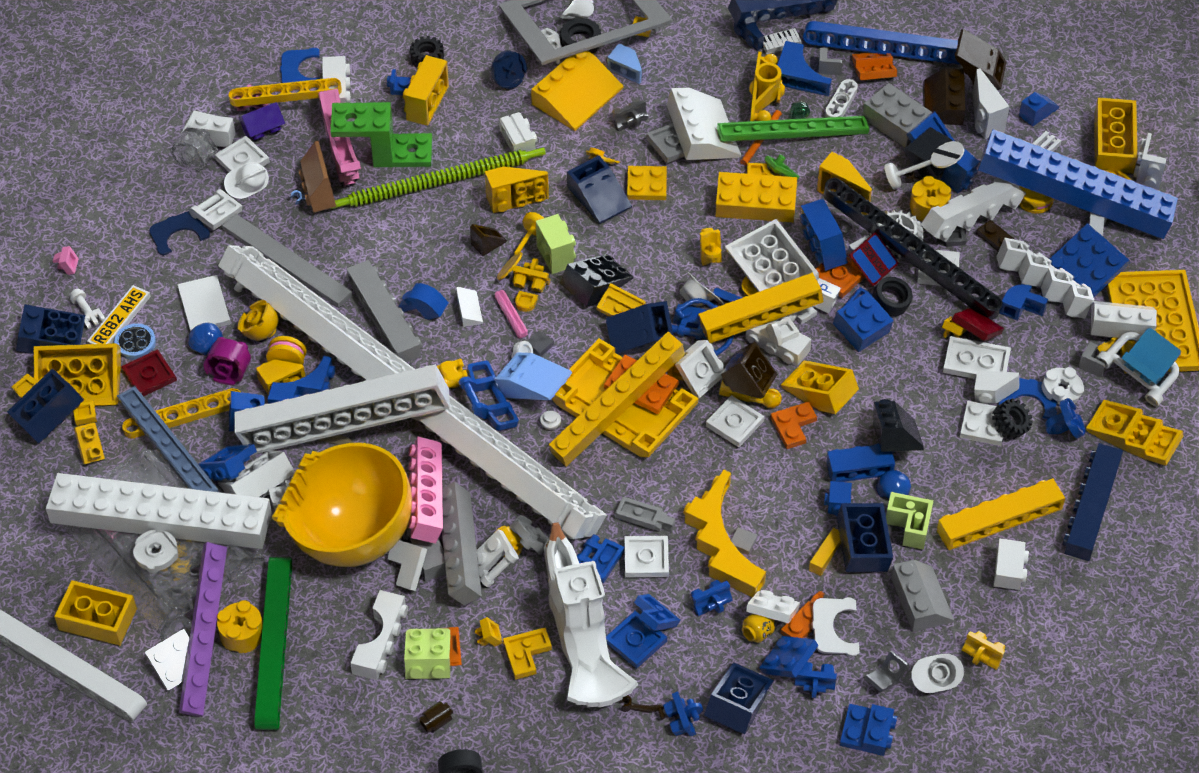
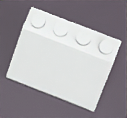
M671 88L666 105L686 160L741 157L736 141H720L717 123L729 122L720 99L692 88Z
M777 219L725 246V249L758 292L812 272L815 278L819 279L818 271Z

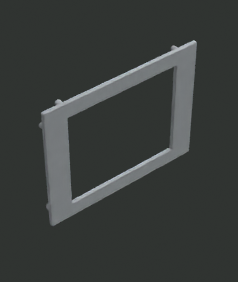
M510 0L499 4L505 19L509 20L535 55L536 61L540 62L541 65L553 61L559 64L560 59L652 29L658 32V27L673 23L672 18L657 0H632L647 20L554 49L523 8L546 0Z

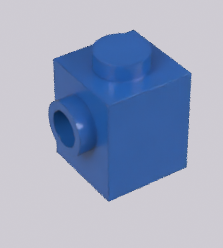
M830 481L829 493H825L824 505L828 506V514L837 516L841 503H851L852 483Z

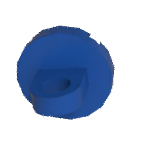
M1070 398L1060 401L1062 413L1046 420L1045 427L1047 433L1054 435L1070 430L1076 439L1084 436L1086 432L1082 417L1074 411L1077 408Z

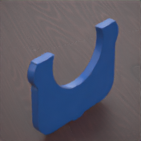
M310 48L285 51L282 54V66H280L282 83L320 79V77H305L298 70L300 63L305 59L312 57L320 58L319 49Z
M1019 378V389L999 402L1000 405L1008 399L1030 396L1038 399L1043 404L1045 409L1044 419L1057 415V410L1055 409L1057 401L1053 398L1052 400L1048 399L1042 391V382L1034 379Z

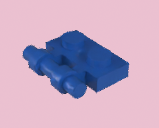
M688 306L681 311L685 315L684 319H681L675 313L672 324L673 333H677L678 336L682 337L684 335L692 336L697 340L707 339L701 328L698 315L707 311V309Z
M593 534L584 543L582 552L576 556L579 563L595 561L601 582L604 584L623 555L624 546L606 538L602 544H599L600 538ZM595 552L593 558H589V555Z

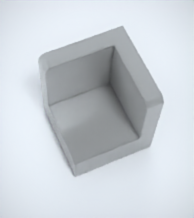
M820 48L818 74L841 75L842 60L828 59L827 48Z
M1090 342L1081 356L1079 368L1102 377L1106 371V364L1096 359L1097 356L1095 354L1098 345Z

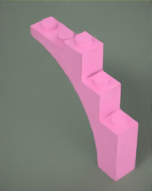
M338 89L319 92L318 97L326 136L329 139L332 158L335 160L339 183L344 182V185L356 183L355 179H359L358 170L361 167L360 162L355 156L350 137H331L330 132L332 103H341Z

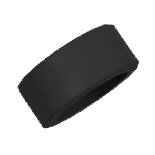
M886 277L877 283L872 297L889 316H899L908 309L912 302L913 294L912 289L902 279ZM882 290L895 291L901 296L903 303L888 301L883 296Z
M468 749L449 751L439 758L438 771L439 773H483L481 756L479 753Z

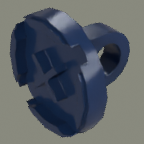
M507 50L499 53L491 65V76L494 82L500 87L508 89L520 85L527 73V64L524 57L515 51Z

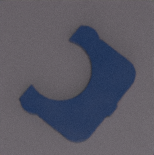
M189 211L168 217L166 220L150 227V235L157 246L158 253L162 256L172 253L167 242L173 233L180 230H190L195 232L199 236L200 241L210 238V232L204 227L202 221L198 218H193Z

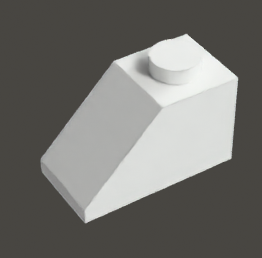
M977 370L974 389L975 402L997 404L1019 389V373Z

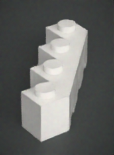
M996 178L994 183L987 186L983 184L972 189L971 193L964 197L959 195L949 200L948 204L942 207L936 206L931 208L921 226L934 237L947 242L957 226L970 231L980 215L993 220L1003 204L1016 210L1026 192L1011 182Z
M1004 238L996 256L999 268L1018 272L1022 284L1040 287L1043 297L1047 298L1049 302L1063 303L1066 315L1072 318H1086L1094 301L1090 287L1085 284L1079 285L1073 280V275L1062 268L1056 269L1051 265L1052 261L1041 253H1033L1029 250V245L1024 241Z

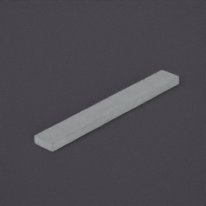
M235 214L222 225L224 231L246 246L256 248L264 254L263 257L273 261L299 282L336 307H341L352 297V291L239 215Z

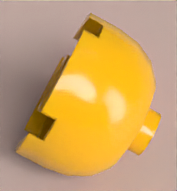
M265 300L256 301L249 306L251 311L248 314H242L237 328L247 338L260 341L270 338L275 334L278 325V315L270 303Z

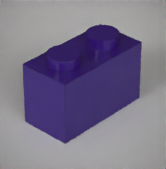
M277 102L238 117L245 135L248 138L252 137L253 140L263 137V132L268 130L271 133L282 129L281 125L285 124Z

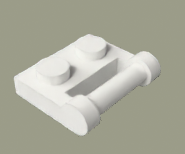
M219 189L214 192L212 197L200 205L190 208L189 212L193 218H198L214 231L232 216L242 212V205Z
M497 530L477 549L480 581L486 587H490L494 583V579L510 563H514L519 559L513 546L501 530ZM505 555V557L490 572H488Z

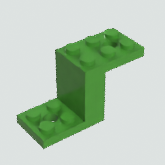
M391 102L332 103L331 137H370L373 167L432 166V133L394 134ZM349 118H354V119H355L354 121H351V122H350V121H347V119H349ZM411 148L417 149L415 152L408 151Z

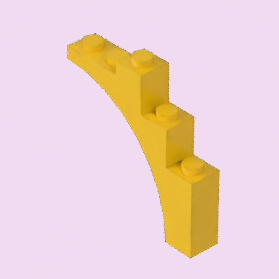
M723 470L720 476L717 475L714 478L711 489L705 491L702 499L695 496L691 503H687L683 511L685 523L699 530L695 538L697 550L711 556L708 562L709 577L722 583L728 581L730 587L753 598L765 584L766 571L751 563L738 551L724 528L721 506L731 483V473Z

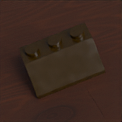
M945 67L924 80V107L931 112H936L944 125H963L965 116V76L963 68Z
M755 341L735 352L721 373L724 384L730 387L732 392L759 399L766 395L778 375Z

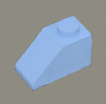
M618 44L607 57V69L640 84L642 69L635 50Z

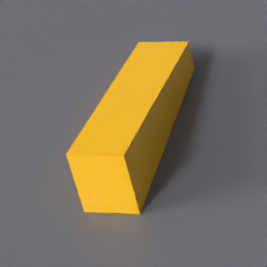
M833 528L810 561L809 571L822 576L841 544L838 529Z

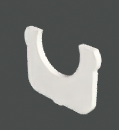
M850 597L844 599H817L812 606V630H814V639L819 645L816 649L823 654H846L850 657L858 655L860 653L859 642L847 643L841 640L833 628V621L838 613L842 611H857L856 600Z

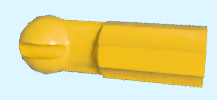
M723 380L719 390V395L727 397L732 395L738 400L764 404L767 408L778 407L782 400L780 392L774 388H769L766 395L761 399L732 392L730 387L724 384Z

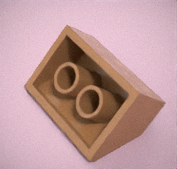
M315 141L301 159L302 169L298 171L301 181H304L301 182L304 193H308L305 194L307 206L311 205L313 212H318L336 207L319 141Z

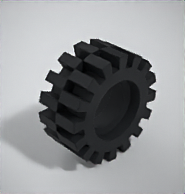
M422 36L420 40L417 38L415 43H411L410 57L412 64L416 68L424 60L426 55L421 53L425 51L433 52L427 56L444 60L443 44L439 39L436 41V37L430 39V36H427V39H424Z
M1008 399L998 405L992 414L994 416H992V420H996L993 423L994 427L998 426L997 431L998 433L1002 431L1003 437L1007 436V439H1016L1031 429L1033 421H1030V419H1032V415H1028L1030 410L1024 408L1026 406L1024 403L1020 405V400ZM1009 414L1014 418L1015 423L1011 420Z

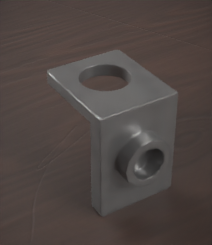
M890 651L881 668L866 675L865 680L878 691L883 692L898 684L908 664L893 651ZM891 660H895L899 664L898 672H894L890 668Z

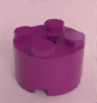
M218 337L203 364L207 375L210 373L214 376L213 380L220 384L231 386L235 385L238 381L240 382L251 362V355L247 350V344L241 341L237 342L224 337Z

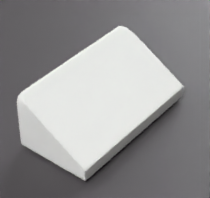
M456 287L463 327L483 324L477 292Z

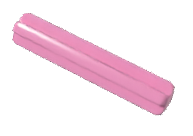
M504 290L495 292V299L517 337L520 339L526 337L528 330Z

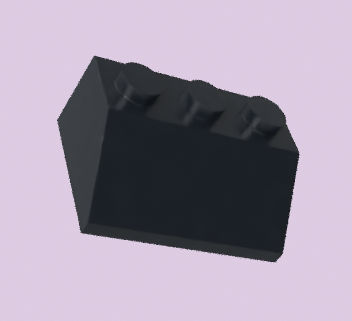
M882 399L874 402L873 426L881 452L924 450L915 419L895 401Z

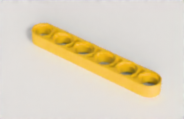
M326 78L235 88L230 90L228 96L232 106L241 107L319 98V92L333 90L329 89L330 86H337L335 89H338L340 94L342 86L339 79ZM311 88H318L316 91H310ZM292 90H299L297 93H291ZM273 92H280L278 95H272ZM254 94H261L259 97H252ZM235 96H242L240 99H233Z
M231 388L162 408L155 412L168 428L229 411L230 401H228V398L231 397V391H241ZM215 401L219 403L215 408L208 407L210 402ZM195 407L199 409L194 414L188 413L190 408ZM172 413L178 414V417L174 420H170L167 417ZM133 418L123 422L122 428L126 437L133 439L145 435ZM131 425H136L138 427V429L133 432L127 430V428Z

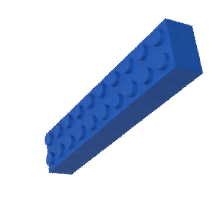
M992 129L986 142L978 167V171L1161 239L1165 238L1173 223L1177 197Z

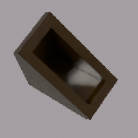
M475 224L470 226L471 245L482 256L507 242L495 228Z

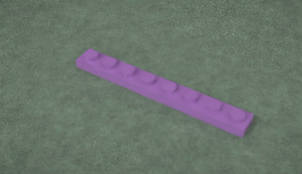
M206 542L203 545L179 713L201 717L204 713L227 547Z

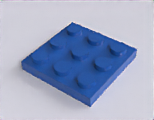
M1088 223L1050 258L1052 261L1051 265L1056 269H1064L1074 276L1073 280L1079 285L1085 284L1090 287L1093 298L1130 264V260Z

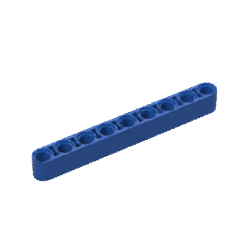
M818 21L808 22L803 33L804 41L811 45L885 55L890 53L892 56L960 64L955 59L958 40ZM925 46L927 49H921L920 47Z

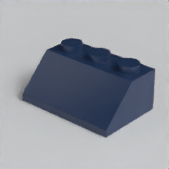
M52 368L7 413L35 441L40 443L73 410L78 408L84 399Z

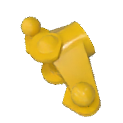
M758 51L754 80L749 85V92L752 95L750 121L771 120V114L762 109L776 98L777 103L780 104V99L785 93V86L781 80V69L777 65L778 60L774 54H767L762 57V52Z

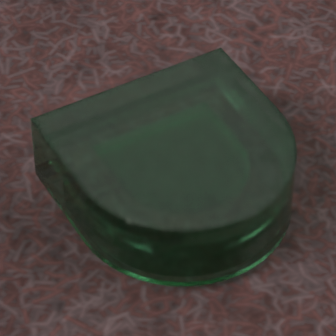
M798 102L791 104L790 119H805L809 116L810 108L807 103Z

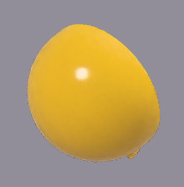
M367 443L341 444L321 452L312 451L311 454H304L298 465L299 469H296L289 483L290 487L286 488L280 500L281 504H278L272 515V519L279 526L286 528L295 544L313 559L337 567L365 565L384 556L397 544L404 534L412 510L411 487L403 466L389 451Z

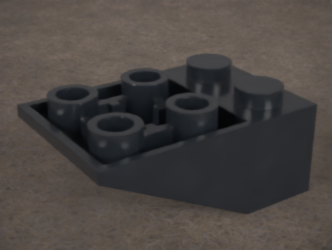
M604 254L567 264L560 284L585 306H590L600 302L610 283L620 288L632 280L634 276L625 267L618 264L612 256Z

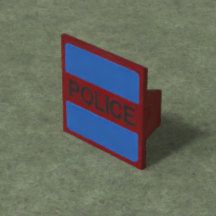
M874 232L849 254V257L872 287L899 264L877 232Z

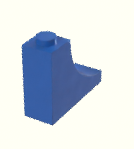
M785 41L777 64L781 69L783 85L791 89L829 96L832 79L816 73L808 66L803 56L804 44Z

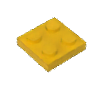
M628 166L627 198L629 200H666L667 166Z

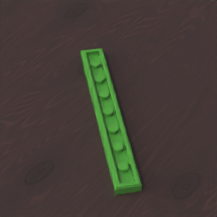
M865 116L717 123V131L722 142L868 134L869 126Z

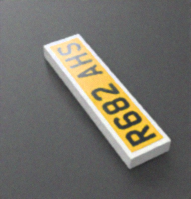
M133 285L87 340V344L114 343L118 331L131 322L151 297L150 292Z

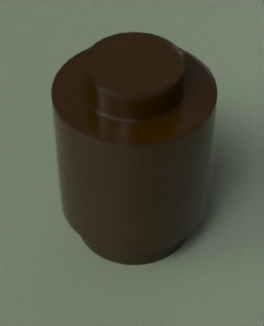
M439 701L424 711L418 719L427 733L435 732L452 720L451 715L453 711L448 703L445 702L443 704Z

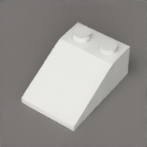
M979 68L976 70L972 94L975 129L984 139H987L992 129L1005 132L1009 105Z

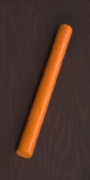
M775 110L771 120H778L782 115L781 111ZM765 139L754 140L740 161L742 165L746 166Z

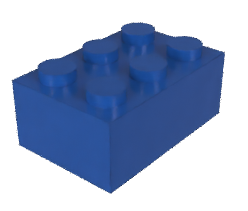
M824 199L802 205V214L799 216L802 225L805 226V229L802 230L806 241L809 240L812 253L816 252L817 263L822 264L825 271L847 264L843 234Z

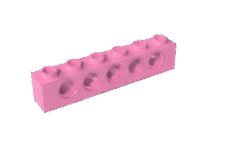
M417 436L415 443L410 445L408 456L411 457L408 470L411 471L409 483L412 493V510L408 528L411 529V538L436 544L443 529L442 442Z

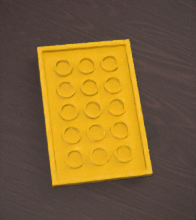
M1186 270L1120 272L1106 286L1109 302L1154 307L1157 310L1155 331L1181 350V355L1175 361L1179 367V372L1199 371V326ZM1128 340L1121 347V358L1126 351L1129 353L1136 344V341Z

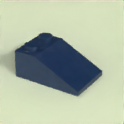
M733 662L712 692L704 716L714 722L728 726L736 732L746 734L774 680Z

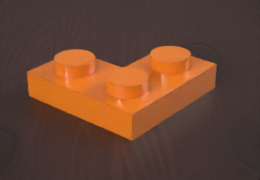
M809 401L773 412L770 415L786 449L806 444V437L800 427L817 421V416Z

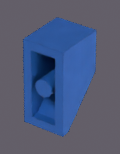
M1034 92L1021 102L1019 117L1033 127L1058 110L1059 106L1047 96Z

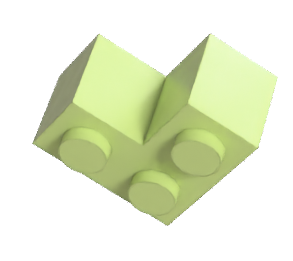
M891 492L886 514L887 524L905 528L903 546L924 550L933 500Z

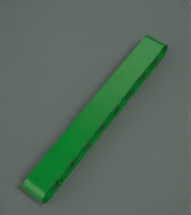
M269 557L255 708V730H279L292 578V557Z

